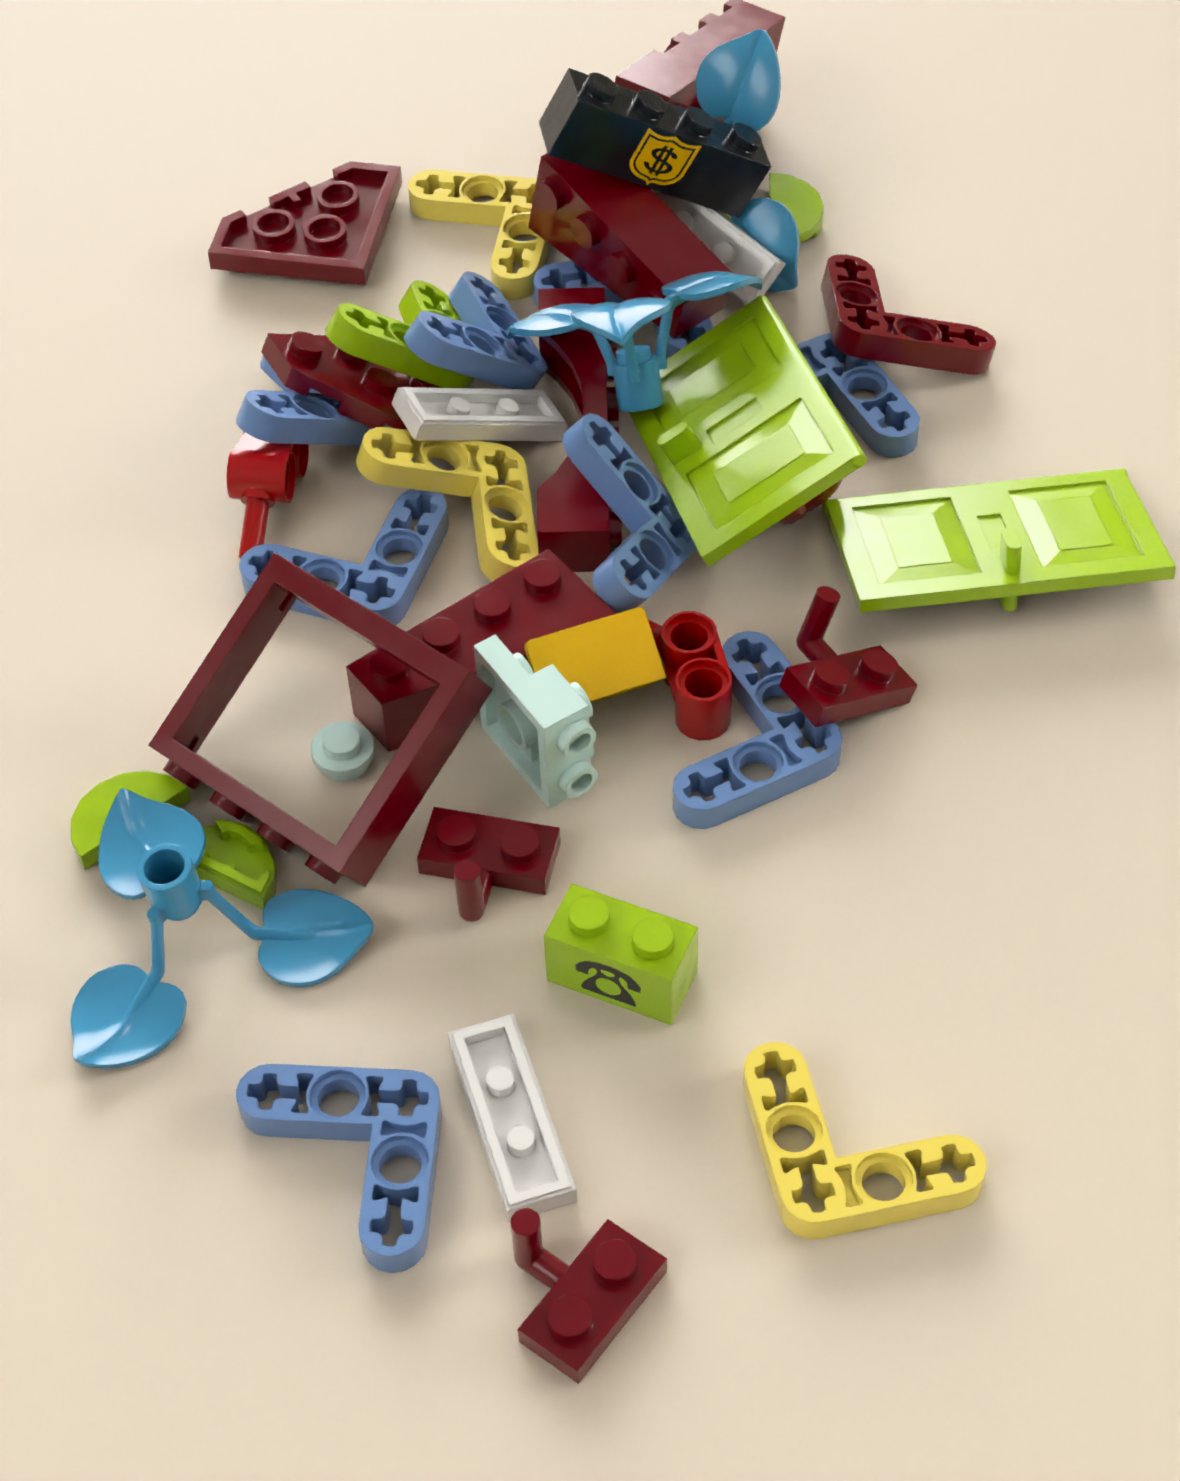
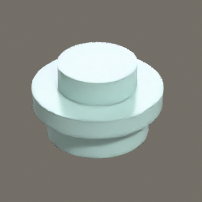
M347 721L335 722L323 727L314 736L310 748L315 766L329 779L340 782L351 781L362 776L368 769L375 753L371 733L362 725Z

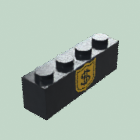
M568 68L539 120L546 150L550 156L737 218L740 217L771 168L762 138L751 127L742 123L731 125L716 120L697 107L690 106L685 109L665 102L660 96L648 90L636 92L619 86L607 76L596 72L588 75Z

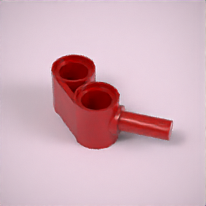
M243 431L237 446L231 449L226 474L229 498L241 500L246 505L239 549L240 559L249 549L264 544L269 508H273L276 502L290 503L292 501L296 478H303L307 471L309 444L269 443L256 439Z
M682 611L673 614L664 622L663 626L648 620L666 678L663 680L670 687L675 702V721L678 729L688 738L698 741L712 740L720 737L727 731L731 723L732 674L726 661L716 625L705 614L695 611Z

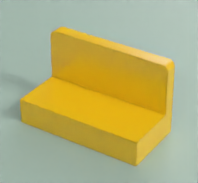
M642 607L633 608L531 639L524 645L533 673L553 664L569 684L576 682L584 689L591 703L652 685L666 678L646 612Z

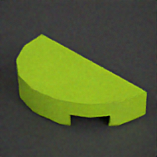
M769 172V198L781 202L792 213L798 227L800 243L811 237H817L821 231L824 205L819 192L804 180L788 174Z
M148 770L120 773L98 783L80 799L71 817V842L84 870L98 862L102 829L111 805L121 788L128 789L145 798L180 808L191 800L188 787L170 775Z
M224 819L215 820V826L202 827L206 835V848L202 861L196 868L199 878L201 880H210L215 887L263 910L266 903L276 893L277 874L275 862L268 850L265 839L246 825Z

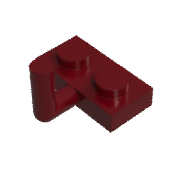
M828 586L817 588L796 639L798 649L810 662L786 667L779 687L814 727L910 703L918 684L881 645L837 655L823 639L841 598L838 591Z
M433 807L417 856L418 870L420 874L455 879L459 914L465 921L475 922L485 912L492 886L546 895L561 844L560 828Z
M522 1208L517 1210L510 1220L515 1262L518 1267L546 1285L550 1290L518 1328L519 1342L579 1384L667 1273V1258L607 1219L574 1261L568 1265L543 1248L541 1222L538 1213L530 1208Z

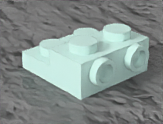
M496 634L474 645L476 676L493 689L480 709L481 727L549 809L568 798H576L588 792L598 778L597 770L591 765V757L595 754L593 744L597 734L589 724V718L593 715V708L584 689L576 682L569 684L553 664L533 673L525 657L518 652L512 654Z

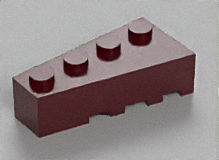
M547 549L406 632L476 675L474 645L495 634L512 654L518 652L528 661L524 645L529 640L616 613L550 549ZM377 648L346 666L353 714L388 752L398 749L439 686Z

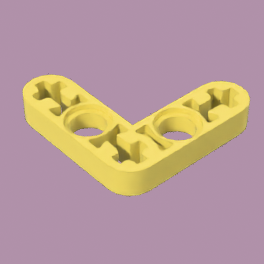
M436 169L421 171L411 177L408 182L410 209L414 215L421 219L500 227L491 258L492 283L507 299H523L534 293L533 277L540 268L545 266L550 248L548 242L528 228L537 178ZM482 196L495 198L489 202L472 201V199ZM519 235H533L537 237L535 240L525 242L513 240L514 237ZM514 262L522 264V268H519L517 273H513L515 269Z
M376 427L370 429L364 435L357 455L356 465L359 472L368 480L385 486L471 497L479 566L482 573L489 580L494 581L538 555L527 466L524 458L516 450L506 445L484 441L414 440L408 430L390 427ZM438 458L445 460L455 470L447 471L431 464L428 459ZM498 476L504 480L503 485H496ZM498 507L512 513L516 520L507 521L500 519L490 511V508ZM504 543H510L508 554L506 551L501 550Z
M781 1042L764 1043L754 1048L748 1054L744 1063L743 1076L745 1099L780 1217L786 1228L795 1235L806 1239H823L959 1210L972 1205L980 1196L987 1170L986 1157L980 1147L969 1138L959 1135H942L836 1158L807 1063L802 1054L791 1045ZM768 1069H776L780 1078H786V1102L776 1106L777 1096L773 1083L769 1078H764V1071ZM796 1125L806 1129L814 1141L806 1150L789 1152L779 1147L773 1137L780 1128ZM952 1162L956 1171H965L963 1182L953 1183L948 1173H940L941 1163ZM913 1167L919 1168V1180L926 1179L923 1192L916 1191L917 1179L916 1171ZM810 1171L811 1185L815 1197L818 1200L825 1201L824 1211L812 1212L808 1203L801 1202L803 1183L801 1175ZM887 1173L899 1180L903 1187V1192L893 1200L880 1201L868 1195L862 1183L872 1174Z

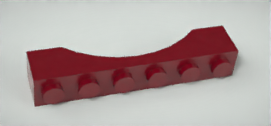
M605 287L538 289V311L562 304L583 303L594 305L605 303ZM575 329L562 334L539 337V352L548 366L546 373L558 382L573 401L580 419L584 415L592 413L599 415L607 422L619 421L615 387H607V382H614V376L607 375L606 362L594 336L588 331ZM607 339L609 344L616 343L612 340ZM611 348L615 358L617 359V348ZM613 427L619 434V427ZM567 456L557 471L537 489L538 554L550 549L572 572H594L610 555V547H618L622 543V521L614 511L609 510L608 504Z

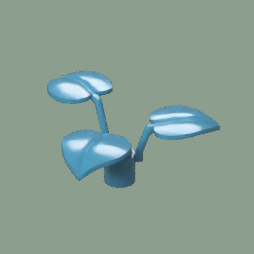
M757 29L716 47L702 61L697 72L695 89L701 108L711 117L724 118L723 122L731 125L742 123L755 131H759L774 116L780 99L781 76L778 56L766 30ZM770 198L751 199L740 217L731 216L732 219L730 221L786 264L767 291L775 292L795 289L798 286L797 264L800 244L796 221L789 209L777 200Z
M722 271L697 273L662 286V294L666 296L665 299L644 297L626 300L618 304L615 302H605L594 305L573 303L552 306L510 325L506 330V335L509 340L514 335L541 337L562 334L575 329L590 332L594 336L606 362L607 375L614 376L618 409L623 412L650 410L664 403L659 370L667 368L666 350L674 309L685 301L712 298L747 285L762 290V279L756 276ZM661 316L655 354L651 355L650 346L634 345L632 335L646 323ZM607 339L623 346V348L616 351L617 359Z
M121 788L111 805L102 829L98 855L99 870L106 886L114 894L131 900L147 896L151 905L147 911V917L151 925L152 966L147 976L137 966L130 964L114 965L98 971L85 982L75 998L71 1012L73 1058L78 1064L85 1067L100 1069L122 1068L142 1062L156 1055L176 1037L186 1016L187 1001L183 992L178 987L160 982L165 973L164 922L166 919L182 921L190 918L196 913L202 900L209 901L249 938L261 940L258 960L263 971L278 983L291 987L313 986L336 975L370 939L373 934V921L360 907L342 897L320 890L294 889L272 897L263 909L264 927L254 925L216 891L212 881L200 880L196 868L202 861L206 848V835L201 823L184 809L154 801L128 789Z

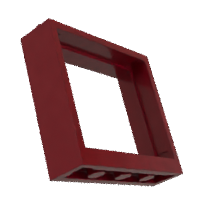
M274 552L148 746L169 759L163 770L194 790L200 781L213 788L215 791L209 801L226 813L242 821L248 812L262 821L256 833L288 853L296 844L310 853L304 865L335 885L341 875H344L366 887L493 689L464 666ZM296 599L439 686L336 845L197 754L200 746Z

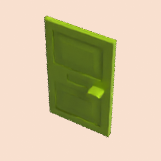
M764 295L758 296L666 359L667 368L659 370L664 400L661 406L645 411L629 412L681 518L708 567L858 468L864 466L867 462V457L772 304Z
M1124 468L828 499L822 504V510L829 521L860 613L999 598L1004 610L1014 611L1018 608V596L1168 580L1175 577L1176 566Z

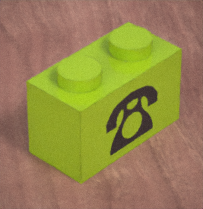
M571 883L544 934L547 981L672 1025L697 974L698 927Z

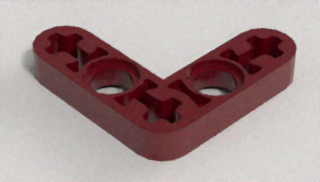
M844 254L833 255L828 258L821 283V291L832 342L838 350L849 356L861 359L969 375L983 374L988 370L996 347V340L990 333L971 325L885 312L876 273L871 264L859 257Z

